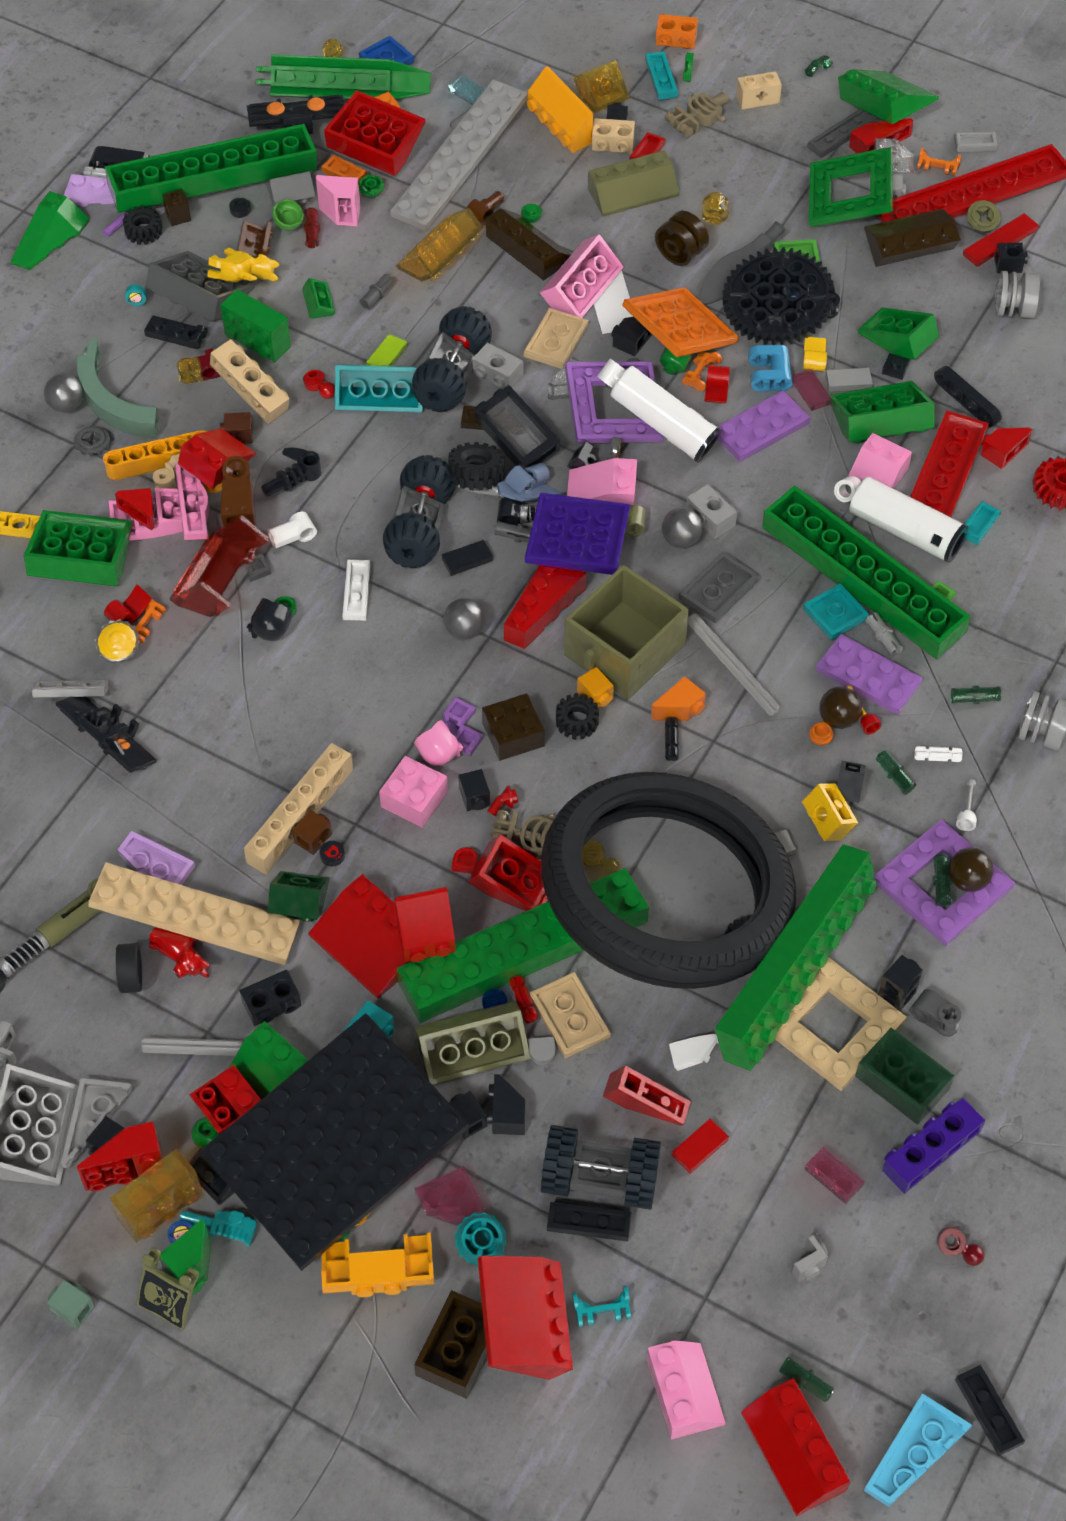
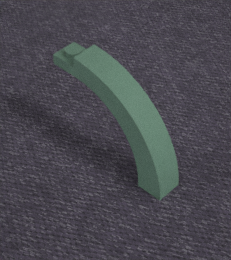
M89 339L88 348H84V355H77V373L84 391L83 396L90 409L102 421L117 430L134 436L157 438L159 428L157 407L135 405L111 394L98 379L101 357L98 339Z

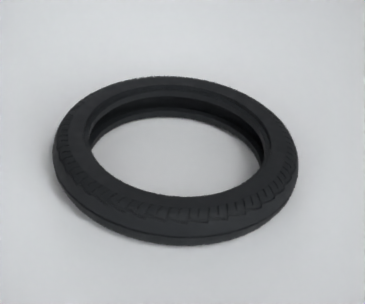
M636 772L613 776L597 782L579 792L563 806L550 825L543 844L541 857L543 887L548 902L564 930L585 952L598 962L624 976L651 985L680 989L706 988L725 984L756 970L795 912L796 883L793 869L783 845L773 830L755 811L738 800V798L718 787L694 778L663 772ZM658 817L689 824L716 838L740 861L747 872L753 888L755 899L754 913L736 930L709 940L677 941L651 935L629 925L601 902L586 877L583 867L582 849L597 832L613 823L626 819Z

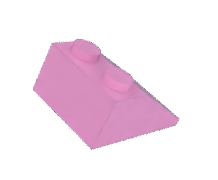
M613 458L570 469L567 496L634 505L637 459Z

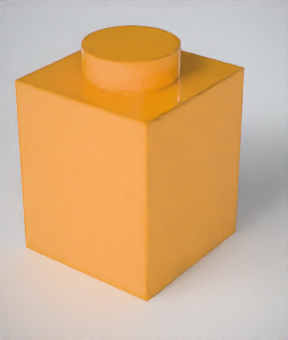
M597 667L577 678V692L581 697L582 694L587 695L586 700L591 697L593 703H597L598 708L604 707L612 701L614 685Z

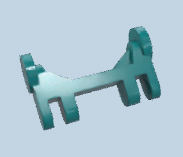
M627 1285L623 1286V1292L612 1304L591 1306L578 1298L577 1293L572 1294L574 1310H576L579 1327L583 1326L582 1316L587 1315L588 1325H594L593 1314L614 1311L616 1321L621 1320L620 1310H625L626 1319H631Z

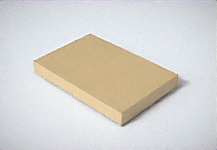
M549 308L525 348L524 357L564 369L566 362L570 359L589 326V320Z
M575 972L529 992L533 1005L551 1036H554V1041L564 1059L611 1038L610 1031Z

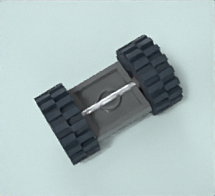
M556 1125L550 1126L543 1162L541 1193L568 1197L570 1190L621 1198H624L625 1194L624 1206L652 1210L661 1148L660 1141L634 1138L632 1148L578 1140L577 1145L578 1129Z

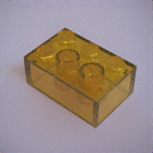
M176 1148L109 1199L117 1220L137 1243L141 1239L150 1237L163 1222L171 1221L184 1206L195 1203L200 1194H202V1190L195 1169Z

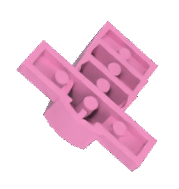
M175 463L178 489L155 488V492L152 494L155 527L152 531L118 509L116 500L108 501L110 518L132 520L129 541L161 537L183 532L184 540L207 539L206 523L209 518L210 507L207 492L201 481L178 465V463Z

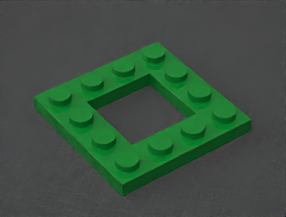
M891 147L810 163V227L893 212V152ZM870 172V195L831 202L832 179Z

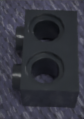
M901 955L883 975L878 995L901 1011L916 994L923 969L914 960L907 959Z
M287 969L239 990L242 1003L254 1026L262 1024L264 1021L269 1023L275 1017L284 1013H292L302 1006L300 994ZM281 993H289L284 997L278 996ZM258 1003L265 1004L262 1007H255V1005Z

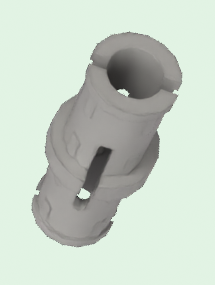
M873 613L875 618L870 614L865 621L876 634V640L883 644L891 657L895 656L893 651L898 655L903 650V646L900 645L893 635L892 628L884 623L879 613Z

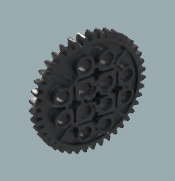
M774 247L772 253L765 249V254L763 255L757 251V257L750 254V261L742 259V265L736 264V270H731V276H727V283H724V290L722 291L724 312H726V318L729 319L730 325H734L735 331L740 330L741 336L747 334L748 340L755 337V343L762 339L764 345L768 341H771L772 345H775L777 341H779L780 345H784L785 340L792 344V339L794 338L798 342H800V336L808 338V332L815 334V327L821 329V322H827V316L831 315L833 302H835L834 282L831 280V274L827 273V267H822L821 261L816 263L815 256L809 259V253L802 256L801 250H799L795 254L793 248L786 252L785 247H782L781 251L778 252L776 247Z

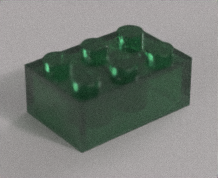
M892 1027L859 1061L855 1074L856 1078L917 1125L950 1090L955 1076Z

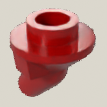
M510 785L506 786L503 793L495 798L487 812L496 816L503 804L511 809H515L514 804L518 803L516 790H511Z

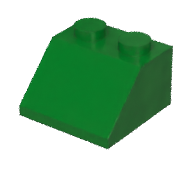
M203 1219L162 1251L160 1257L164 1272L180 1280L182 1275L187 1274L189 1268L199 1272V1277L192 1294L198 1293L208 1280L211 1240Z

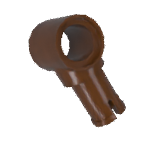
M496 191L487 199H482L481 201L473 199L467 206L466 215L482 225H486V218L492 215L494 209L504 202V195L500 191Z

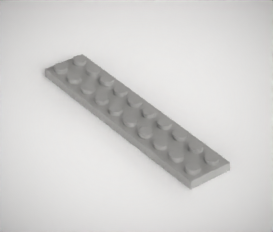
M493 79L391 209V217L427 231L528 100V93Z

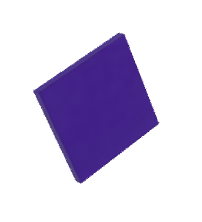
M540 493L525 554V563L613 575L619 567L630 504Z

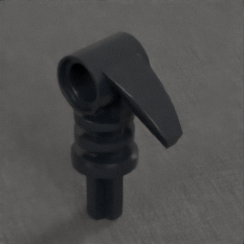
M284 448L282 454L297 461V463L292 464V468H285V471H277V478L262 485L261 489L264 495L271 496L282 489L288 492L292 489V485H298V481L302 483L305 480H317L321 476L319 455L316 452L301 448Z

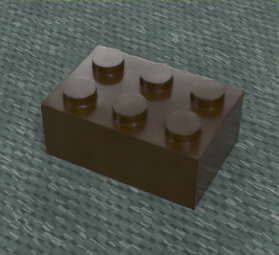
M451 1290L414 1364L415 1375L467 1399L487 1357L482 1303Z

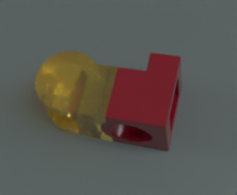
M213 348L205 350V355L195 358H182L178 361L177 370L181 382L191 384L220 377V374L210 365L211 352L214 351Z

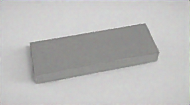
M37 681L32 689L33 698L105 696L108 690V681Z

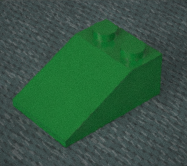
M883 307L857 330L858 334L888 352L910 360L917 358L939 337L934 314Z

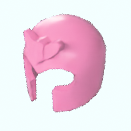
M442 720L438 721L432 729L422 733L414 742L422 758L427 763L435 766L447 764L455 756L457 758L460 757V751L463 749L461 743L450 733V729Z

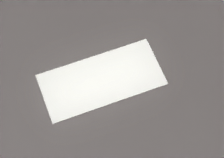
M622 271L619 272L594 303L602 334L612 333L613 328L619 325L624 318L633 317L622 306L624 299L630 298Z

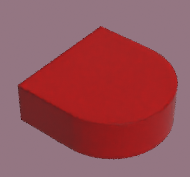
M469 847L458 849L453 856L452 871L472 874L478 863L477 852Z

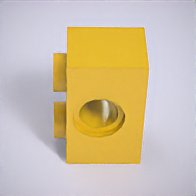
M836 783L818 784L802 801L807 814L812 819L819 835L824 841H841L858 824Z

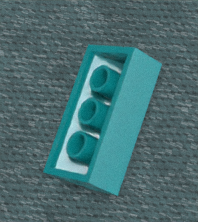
M335 365V410L423 412V405L417 401L412 390L413 374L419 366Z

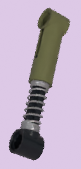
M504 497L499 501L497 522L501 521L516 526L520 522L527 523V520H530L532 523L537 506L535 505L534 508H531L530 505H521V502L518 500ZM630 505L625 535L637 537L644 533L646 512L643 507Z
M98 878L93 879L89 883L88 890L38 926L36 932L33 933V937H28L27 942L23 941L22 946L18 945L16 950H11L10 955L5 954L4 959L0 958V993L4 989L7 978L13 974L12 971L16 972L15 969L17 967L21 968V964H27L26 961L29 958L33 959L32 956L38 955L37 952L40 950L44 951L48 947L50 949L101 911L88 907Z

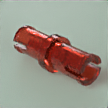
M309 207L308 210L305 209L304 211L305 223L303 230L306 233L305 245L308 248H315V246L318 247L319 245L318 233L320 225L317 217L318 210Z

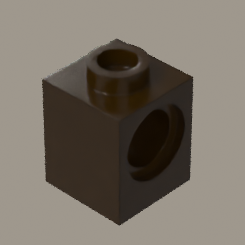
M182 189L162 194L165 214L171 227L191 221L189 204Z

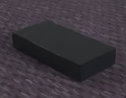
M481 540L442 554V561L450 576L492 562L493 556L485 541Z

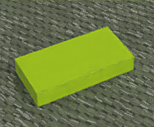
M388 334L367 360L366 364L394 365L408 347L407 341Z

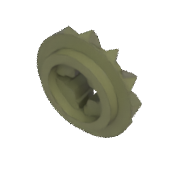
M985 200L973 203L966 215L968 217V224H971L973 230L977 229L981 233L991 232L1000 222L998 208L993 203ZM986 212H988L986 216L987 220L984 219L980 222V215H983Z

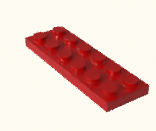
M946 410L910 497L952 518L989 423Z

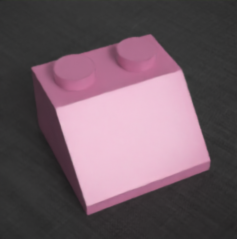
M872 433L861 447L848 476H855L861 482L866 477H871L894 489L909 469L912 452Z

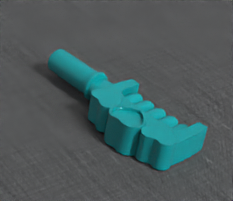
M182 1210L179 1219L194 1225L203 1219L206 1227L210 1229L211 1237L222 1234L223 1237L228 1236L229 1239L234 1238L236 1241L245 1242V1246L250 1247L257 1229L255 1220H251L250 1217H245L242 1212L231 1211L230 1213L228 1211H217L215 1217L210 1218L207 1215L203 1216Z

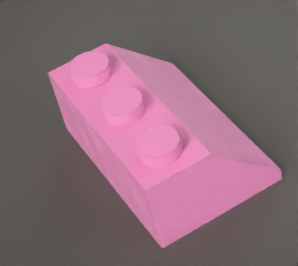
M671 1341L648 1348L647 1362L670 1439L726 1424L701 1343Z

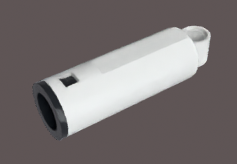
M609 359L597 375L599 379L613 388L610 393L612 398L665 436L667 441L678 449L683 450L697 463L710 451L722 432L721 429L713 423H709L701 414L693 408L687 407L634 366H630L625 370L615 361Z
M848 476L837 482L834 487V495L839 501H850L849 510L851 514L948 563L956 557L966 539L969 529L967 525L871 477H866L861 482L855 476ZM846 484L851 487V494L846 491Z

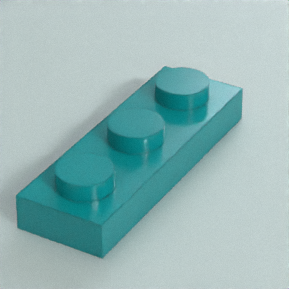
M665 51L645 54V62L658 100L677 98L678 90Z

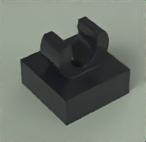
M587 441L575 450L567 467L574 469L590 465L589 463L593 464L597 460V457L590 453L593 446Z

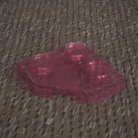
M464 1166L414 1188L426 1216L457 1226L462 1223L464 1217H469L473 1213L480 1214L485 1212L487 1214Z

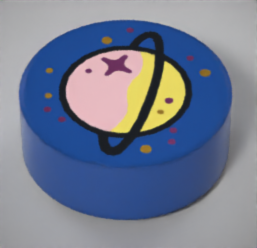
M184 1220L173 1223L168 1230L170 1244L176 1241L193 1225Z

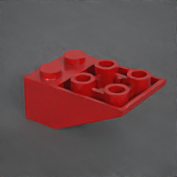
M151 1121L126 1127L77 1165V1170L85 1190L100 1191L105 1189L106 1186L114 1184L125 1185L135 1179L143 1177L148 1179L154 1178L160 1173L166 1172L154 1122Z

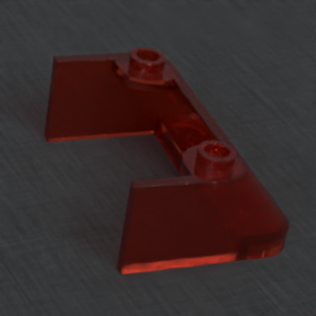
M240 516L214 531L203 542L173 591L170 601L176 606L208 617L220 615L222 611L231 605L222 595L240 566L250 564L256 556L254 553L256 548L267 543L270 538L244 516Z

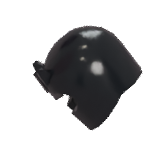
M262 598L251 617V622L246 628L248 632H251L254 639L258 636L263 640L275 641L284 636L293 615L284 605Z

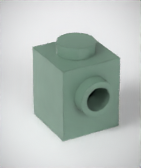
M65 1280L60 1286H56L51 1291L47 1302L53 1314L77 1330L95 1308L91 1297L86 1295L88 1293L86 1289L78 1283L74 1282L71 1285Z

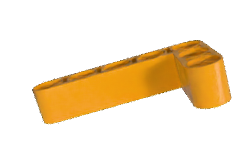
M207 431L190 432L108 451L103 456L106 475L112 480H119L165 468V463L170 461L171 456L180 453L181 445L194 435ZM202 482L208 493H217L222 490V482L214 489H211Z

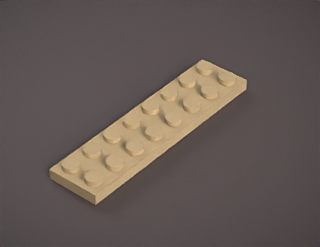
M106 862L88 907L281 965H286L300 920L279 914L267 913L268 911Z

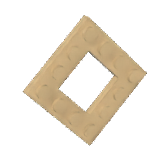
M828 957L826 965L820 968L816 974L813 984L808 986L803 993L801 1002L795 1005L791 1011L788 1021L778 1030L775 1040L842 1091L906 1022L907 1016ZM829 992L867 1021L839 1053L800 1024Z

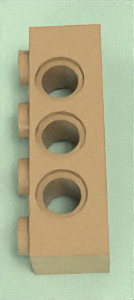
M230 339L211 352L210 365L267 424L288 410V394L283 389H279L272 377L265 374L260 369L258 363L245 354L244 349L239 344L236 345Z

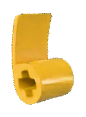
M805 337L803 370L825 372L827 359L826 339Z

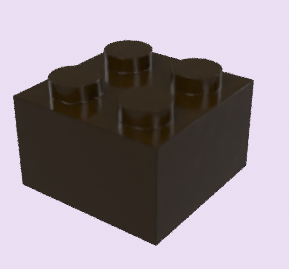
M527 693L482 707V724L499 761L544 747V728Z

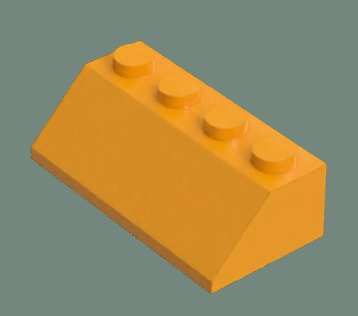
M548 66L545 67L528 90L527 107L539 118L541 123H544L549 128L550 132L561 141L564 147H567L571 153H574L592 144L593 112Z

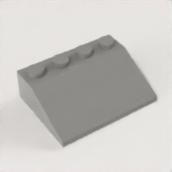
M6 1064L0 1070V1180L53 1186L60 1185L63 1173L61 1160L79 1085L10 1064Z

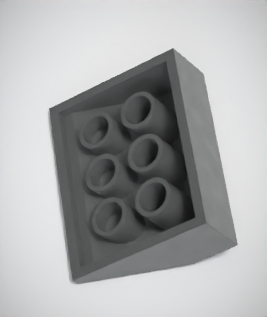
M186 251L150 263L145 287L153 290V293L170 299L174 304L186 307L190 312L204 316V319L208 321H216L222 318L220 304L236 289L248 295L254 289L255 284L247 280L228 282L207 277L209 269L217 271L221 269L208 265L209 261Z

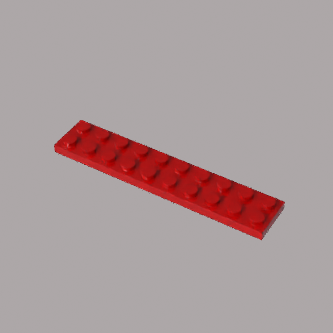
M1053 144L895 198L893 199V212L876 216L881 222L944 209L954 218L966 214L970 206L977 201L985 200L994 204L1065 179L1066 160Z

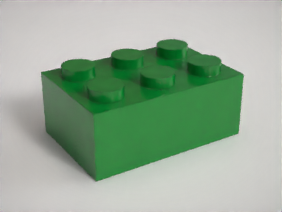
M238 289L220 304L224 332L229 339H234L243 344L245 348L257 352L263 358H267L274 363L291 348L288 317Z

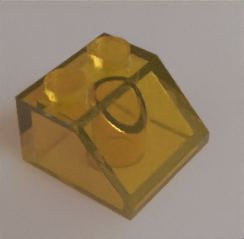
M616 60L573 76L580 97L594 113L607 108L608 104L620 103L630 98Z

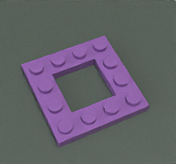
M566 362L565 373L576 443H585L586 441L588 443H611L613 436L621 438V443L663 441L664 436L638 416L637 419L596 418L592 386L607 385L597 377L607 362ZM616 362L625 370L630 366H634L655 382L652 362Z
M941 819L876 873L874 877L877 886L946 947L1012 890L1015 882L993 864L994 873L988 886L980 891L966 892L947 910L943 909L911 879L941 854L950 861L959 850L973 846Z

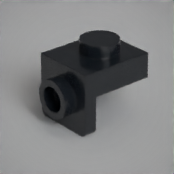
M619 102L612 103V105L608 104L606 119L627 120L628 106H624L623 103Z

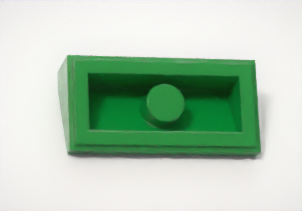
M308 278L302 291L309 318L315 319L334 315L335 309L328 283Z

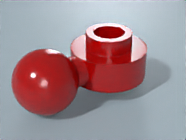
M310 370L303 376L304 386L307 390L319 391L320 396L324 399L334 397L335 385L325 380L322 371Z

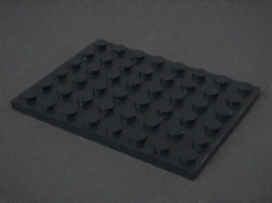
M365 1013L201 1149L200 1153L296 1266L303 1271L469 1128V1124Z

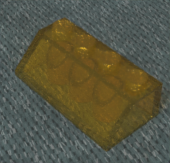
M470 208L446 216L396 267L421 282L428 279L432 281L441 275L440 270L442 268H446L454 262L452 258L455 255L458 256L467 249L465 246L468 243L474 242L479 237L478 233L483 229V226Z

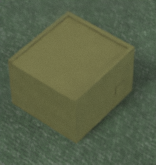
M623 564L565 618L564 655L587 672L597 667L614 685V691L629 700L685 646L688 608Z

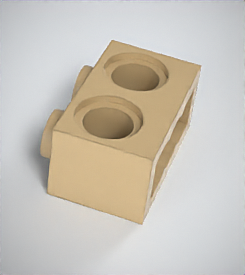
M594 118L592 151L632 153L635 121Z

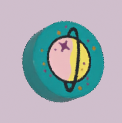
M134 284L127 287L125 300L129 304L141 306L146 301L147 292L142 286Z

